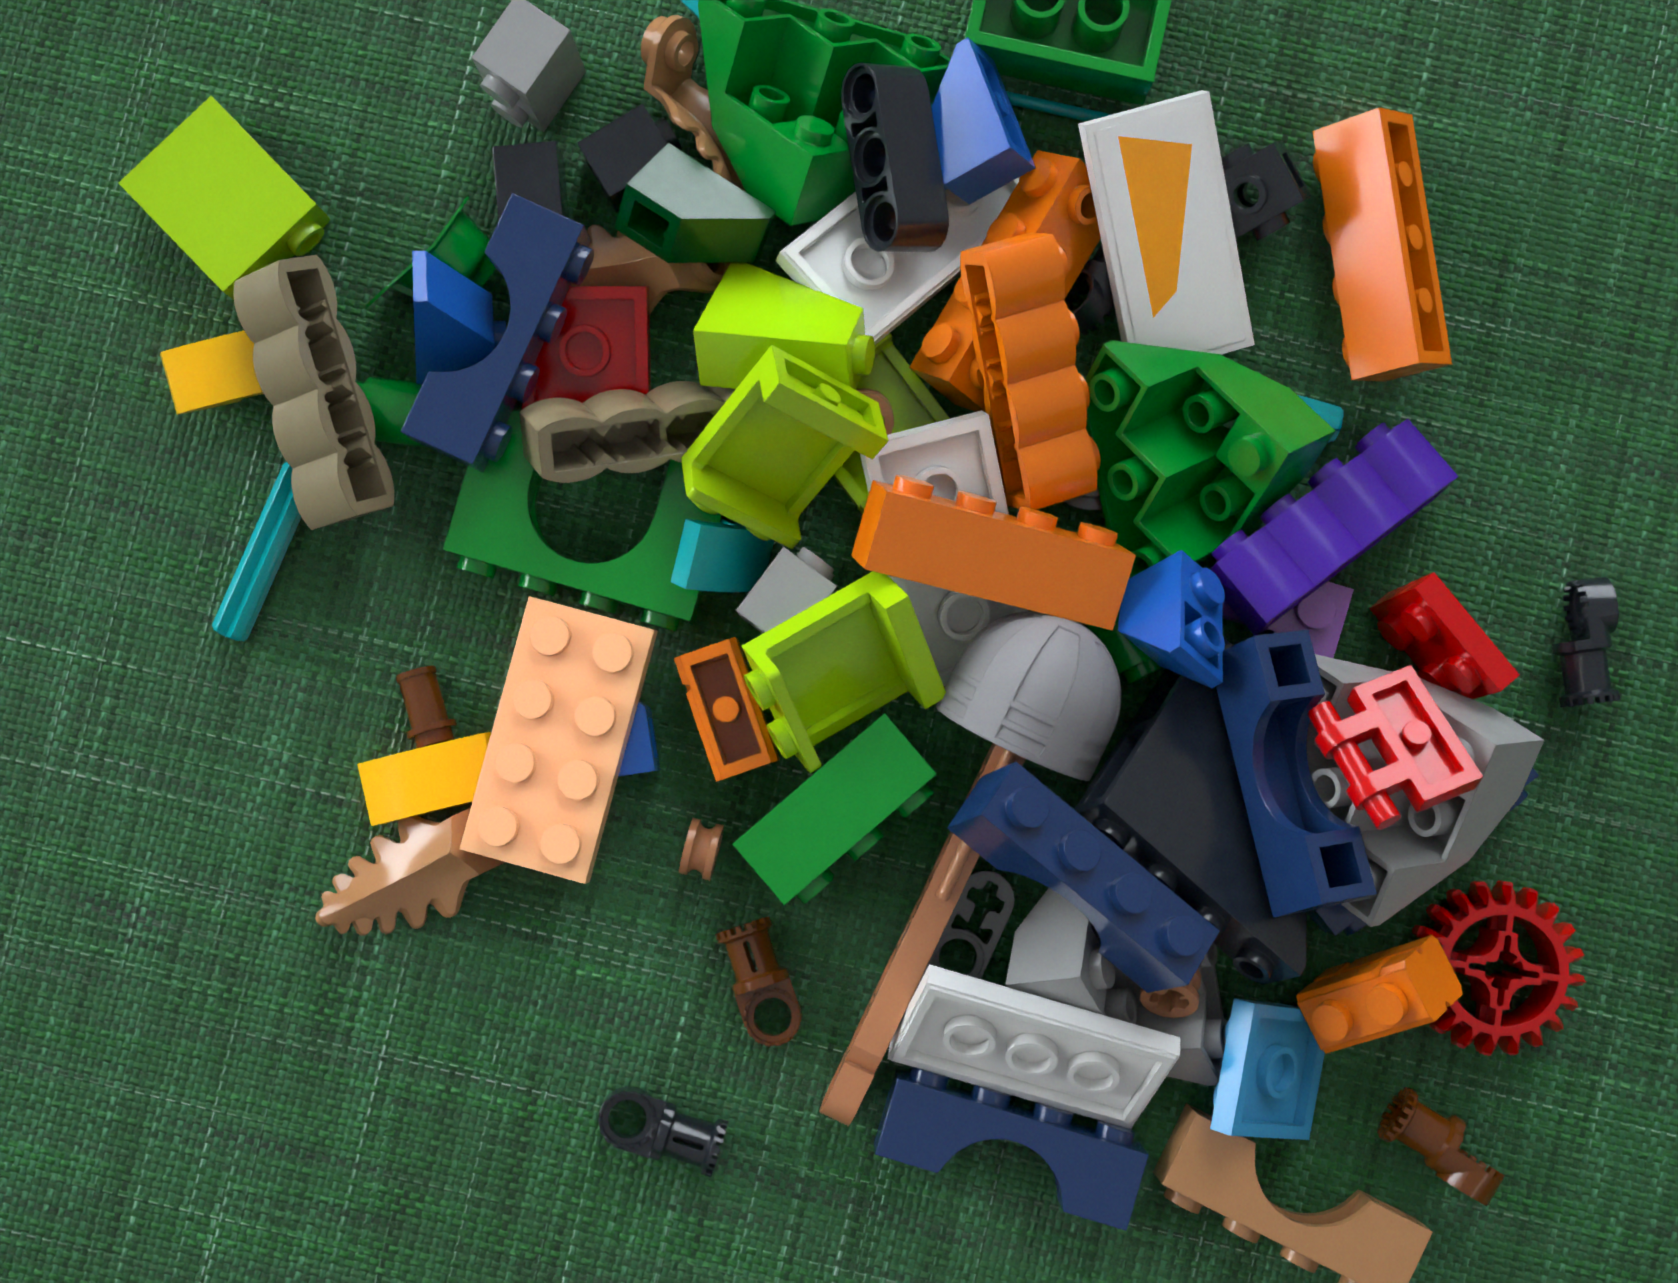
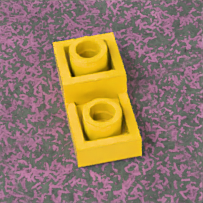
M244 330L183 345L160 353L177 415L240 402L243 398L264 394L254 370V343Z
M491 732L429 745L357 764L371 826L472 803Z

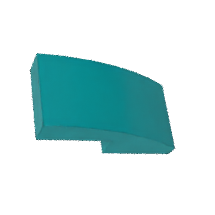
M685 519L671 583L690 590L750 592L768 568L774 540H762L749 532L745 526L732 520L721 519L720 523Z

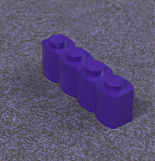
M1409 419L1401 422L1392 430L1384 422L1375 427L1354 446L1360 455L1345 465L1338 458L1333 459L1308 480L1307 483L1313 489L1297 501L1290 493L1285 495L1260 516V519L1266 526L1250 537L1241 529L1212 552L1211 555L1217 560V563L1211 570L1216 574L1223 586L1225 601L1254 636L1259 635L1302 600L1310 596L1349 564L1382 541L1396 528L1416 515L1440 496L1459 477Z

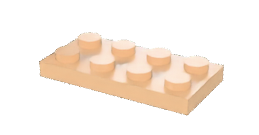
M531 596L528 597L460 845L461 850L583 884L590 882L656 640L657 630Z

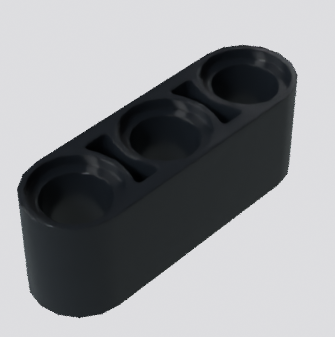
M862 62L854 64L844 77L841 101L864 239L869 247L877 252H934L942 246L947 237L949 214L929 90L925 76L919 69L910 66Z

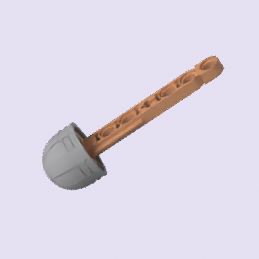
M1022 611L993 621L969 641L956 662L945 686L946 693L943 699L937 703L936 708L952 721L992 742L967 795L968 797L982 776L1014 762L1023 766L1026 759L1061 774L1089 781L1117 724L1121 705V686L1112 656L1091 630L1076 621L1036 611ZM951 831L822 1101L819 1112L847 1126L851 1124L861 1105L874 1074L883 1059L980 856Z

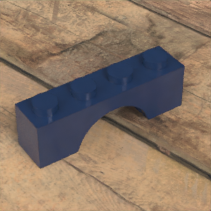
M514 193L511 194L485 250V254L494 267L503 275L509 290L511 309L506 331L496 348L475 365L452 372H428L400 432L414 442L483 473L489 460L494 462L500 460L512 435L513 428L506 423L517 401L525 403L529 399L537 383L540 368L535 366L534 363L544 342L549 344L555 342L564 325L567 308L561 305L572 283L578 286L582 284L591 267L594 249L589 248L591 239L583 224Z
M1309 630L1255 635L1223 651V683L1217 685L1216 689L1273 918L1328 908L1377 894L1360 827L1344 822L1326 807L1314 786L1309 771L1307 733L1310 719L1307 713L1318 705L1325 695Z
M1017 762L982 776L947 827V829L997 870L1013 872L1031 878L1071 902L1089 919L1097 930L1101 940L1098 953L1147 993L1187 986L1220 930Z
M912 1067L910 1073L899 1069L895 1070L874 1141L875 1155L939 1173L952 1156L973 1143L990 1139L1014 1141L1035 1151L1051 1167L1055 1178L1057 1199L1063 1212L1127 1231L1149 1156L1139 1142L1133 1141L1135 1131L1098 1120L1096 1129L1071 1122L1073 1113L1037 1102L1034 1110L1011 1104L1010 1099L1012 1095L978 1085H974L971 1092L948 1085L949 1077L915 1067Z

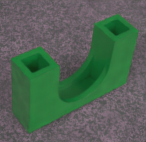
M513 410L506 423L512 426V435L498 462L489 460L484 473L467 466L442 549L454 556L460 557L457 569L494 579L497 568L520 574L519 587L555 597L558 586L582 592L579 604L611 614H616L620 603L643 610L640 622L677 632L680 621L695 625L705 591L684 589L671 583L685 519L720 523L721 519L726 520V517L719 513L713 515L702 511L687 497L682 463L670 460L652 523L645 536L633 549L607 562L581 563L559 555L549 545L541 531L537 516V497L542 477L523 455L520 411Z

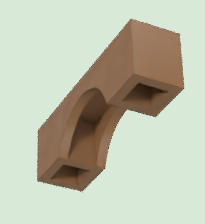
M1186 1103L1153 1171L1161 1184L1167 1187L1163 1195L1166 1199L1195 1214H1199L1202 1206H1205L1225 1216L1221 1225L1230 1232L1257 1244L1260 1236L1263 1235L1283 1245L1279 1254L1293 1264L1312 1273H1315L1319 1264L1341 1274L1338 1283H1409L1433 1233L1415 1217L1359 1189L1341 1204L1316 1213L1293 1212L1273 1204L1264 1195L1256 1175V1143L1250 1137L1230 1136L1211 1130L1212 1116Z

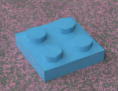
M1234 998L1231 1016L1225 1029L1226 1044L1219 1082L1213 1094L1214 1110L1210 1129L1230 1136L1309 1140L1325 1052L1320 1050L1299 1006Z

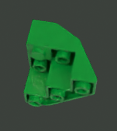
M790 0L698 1L712 128L745 191L775 210V215L790 226L821 220L856 192L841 101V89L847 71L854 64L861 62L917 68L925 76L932 107L950 62V58L940 52V44L927 36L914 33L905 34L852 19L847 14L833 9H818Z
M1112 340L1103 344L1085 378L1090 393L1086 430L1088 435L1097 444L1100 452L1101 464L1097 471V484L1106 528L1118 533L1117 544L1136 555L1129 578L1180 550H1183L1202 568L1209 569L1217 562L1211 555L1212 552L1241 529L1247 536L1251 535L1262 523L1260 516L1279 499L1289 494L1307 475L1335 432L1325 420L1289 387L1220 354Z

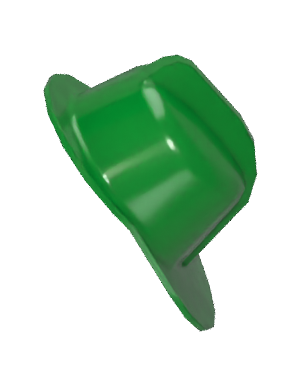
M467 195L434 243L426 251L482 288L495 270V267L485 254L490 240L463 210V206L470 198ZM412 263L363 308L366 310L390 288L413 298Z

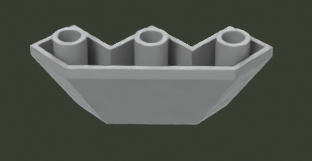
M1315 654L1325 691L1324 697L1318 704L1330 701L1342 720L1351 717L1355 713L1348 704L1347 698L1353 687L1389 674L1392 671ZM1421 679L1483 775V778L1475 789L1418 813L1403 790L1389 795L1402 816L1393 825L1377 830L1365 810H1357L1347 795L1346 790L1350 784L1334 758L1326 759L1315 742L1318 732L1310 721L1307 733V760L1312 781L1323 803L1335 816L1344 822L1360 827L1377 892L1375 895L1342 903L1341 905L1370 927L1378 926L1467 863L1520 797L1544 739L1490 706ZM1371 739L1358 744L1374 771L1387 766Z
M1048 888L1015 931L1006 986L1180 1037V1057L1167 1076L1207 1086L1217 1085L1226 1044L1225 1029L1227 1025V1020L1223 1016L1215 967L1217 946L1214 943L1211 945L1198 967L1202 975L1200 989L1198 990L1200 995L1198 1009L1191 1015L1179 1018L1156 1015L1143 1007L1140 1001L1141 987L1098 953L1101 946L1100 936L1089 919L1071 902Z

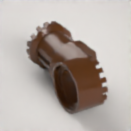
M770 916L745 923L744 931H742L741 926H736L715 934L717 942L726 946L737 980L732 989L744 1027H746L749 1036L755 1039L757 1043L768 1047L781 1046L790 1041L799 1030L803 1017L802 1007L795 995L787 968L779 967L768 933V929L772 926ZM747 941L750 943L758 970L754 967ZM774 997L781 999L791 1010L792 1019L790 1026L780 1034L765 1033L756 1023V1008L766 998Z
M1404 1087L1403 1090L1398 1092L1397 1096L1395 1095L1392 1098L1393 1103L1396 1105L1394 1106L1391 1103L1387 1105V1108L1392 1110L1391 1113L1383 1112L1381 1117L1384 1119L1380 1121L1381 1126L1377 1130L1378 1136L1386 1142L1398 1140L1425 1157L1424 1162L1426 1166L1436 1171V1176L1481 1204L1488 1206L1505 1175L1490 1166L1485 1171L1487 1165L1480 1160L1477 1163L1476 1157L1471 1154L1468 1157V1153L1459 1148L1466 1128L1464 1120L1456 1115H1451L1448 1118L1440 1115L1419 1102L1416 1091L1409 1087Z

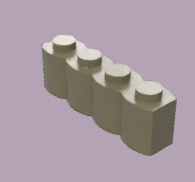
M317 255L282 259L236 280L234 283L235 309L244 331L254 343L253 364L255 374L264 395L273 405L272 424L275 439L283 457L293 468L291 476L293 497L304 522L311 530L392 507L394 505L392 475L383 454L374 444V416L366 395L355 382L356 359L354 350L345 329L336 319V292L324 263Z
M675 381L660 385L647 394L627 389L609 390L589 398L584 403L568 398L540 400L528 405L519 412L523 455L542 478L561 483L586 480L601 473L606 468L621 473H639L654 469L669 459L681 462V457L736 389L702 386L700 383L692 381Z

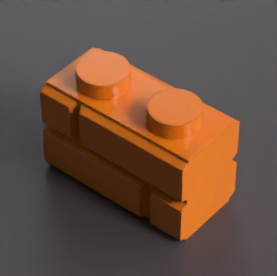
M736 637L674 658L682 684L687 688L686 696L716 782L780 760L775 744L767 730L764 712L755 701L744 680V675L750 671L740 642Z
M1430 935L1356 959L1351 964L1347 962L1326 969L1313 980V983L1308 984L1301 990L1296 997L1297 1004L1320 1050L1327 1054L1435 1022L1447 1010V1007L1457 1001L1463 993L1462 986L1438 939Z

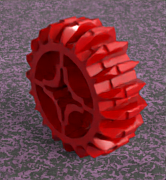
M1498 880L1492 892L1486 882L1472 881L1469 888V899L1459 889L1452 888L1446 892V899L1450 907L1449 912L1437 904H1430L1426 907L1428 916L1436 924L1432 929L1415 925L1412 928V934L1420 939L1430 935L1438 939L1454 972L1464 974L1471 984V1000L1477 1002L1475 1017H1473L1460 1005L1458 1000L1455 1001L1451 1006L1447 1007V1010L1435 1022L1430 1023V1027L1435 1032L1443 1034L1451 1030V1043L1463 1049L1474 1040L1476 1051L1482 1055L1490 1056L1496 1049L1497 1043L1502 1052L1508 1055L1518 1054L1520 1037L1533 1047L1543 1045V1035L1539 1027L1541 1025L1555 1032L1564 1029L1561 1019L1555 1012L1558 1007L1571 1011L1579 1008L1577 1001L1572 997L1566 996L1565 993L1568 984L1581 986L1586 982L1583 975L1569 971V963L1578 962L1585 954L1580 948L1563 945L1572 937L1576 930L1570 923L1561 922L1553 924L1560 910L1555 903L1544 902L1537 906L1538 892L1536 890L1523 887L1515 895L1512 882ZM1487 918L1486 926H1480L1477 940L1471 947L1465 950H1452L1460 935L1469 926L1481 919ZM1514 920L1521 924L1532 938L1537 950L1539 964L1528 962L1521 956L1518 950V934L1512 932ZM1500 959L1503 960V964L1519 968V971L1502 970V973H1491L1489 976L1485 974V971L1468 965L1470 963L1486 965V962H1496ZM1525 985H1535L1528 998L1518 1008L1502 1016V1010H1509L1512 995L1517 989Z

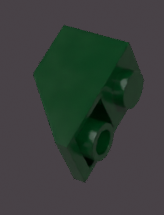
M668 143L626 184L614 229L667 263L755 262L762 253L776 211Z

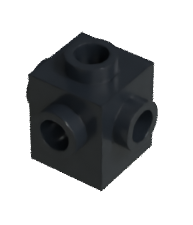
M1282 140L1274 142L1254 153L1248 143L1221 158L1235 238L1249 231L1252 232L1256 241L1291 223L1285 212L1286 210L1312 197ZM1249 182L1254 184L1259 190L1258 202L1252 201L1247 194Z

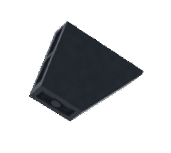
M1224 638L1225 649L1232 647L1233 645ZM1165 668L1074 810L1220 930L1213 943L1233 960L1234 967L1243 976L1252 981L1259 982L1261 985L1301 976L1306 967L1307 912L1273 918L1216 686L1210 688Z

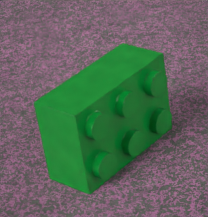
M973 0L965 39L967 37L970 38L995 61L998 72L1001 75L1143 105L1154 82L1171 0Z
M884 713L732 845L784 905L795 896L803 904H806L834 879V874L828 867L846 852L853 861H856L884 836L877 825L897 809L905 818L934 793L927 785V782L937 773Z

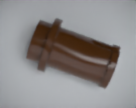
M433 665L412 669L398 674L396 677L412 730L406 732L408 740L414 739L417 748L455 740L452 728L456 727L457 723L455 719L448 718L436 676L437 670Z

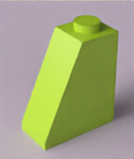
M745 262L730 263L693 329L699 381L702 386L736 389L771 345L855 390L861 376L870 375L873 368L875 342L873 336L865 335L863 308L823 292L815 291L805 285Z

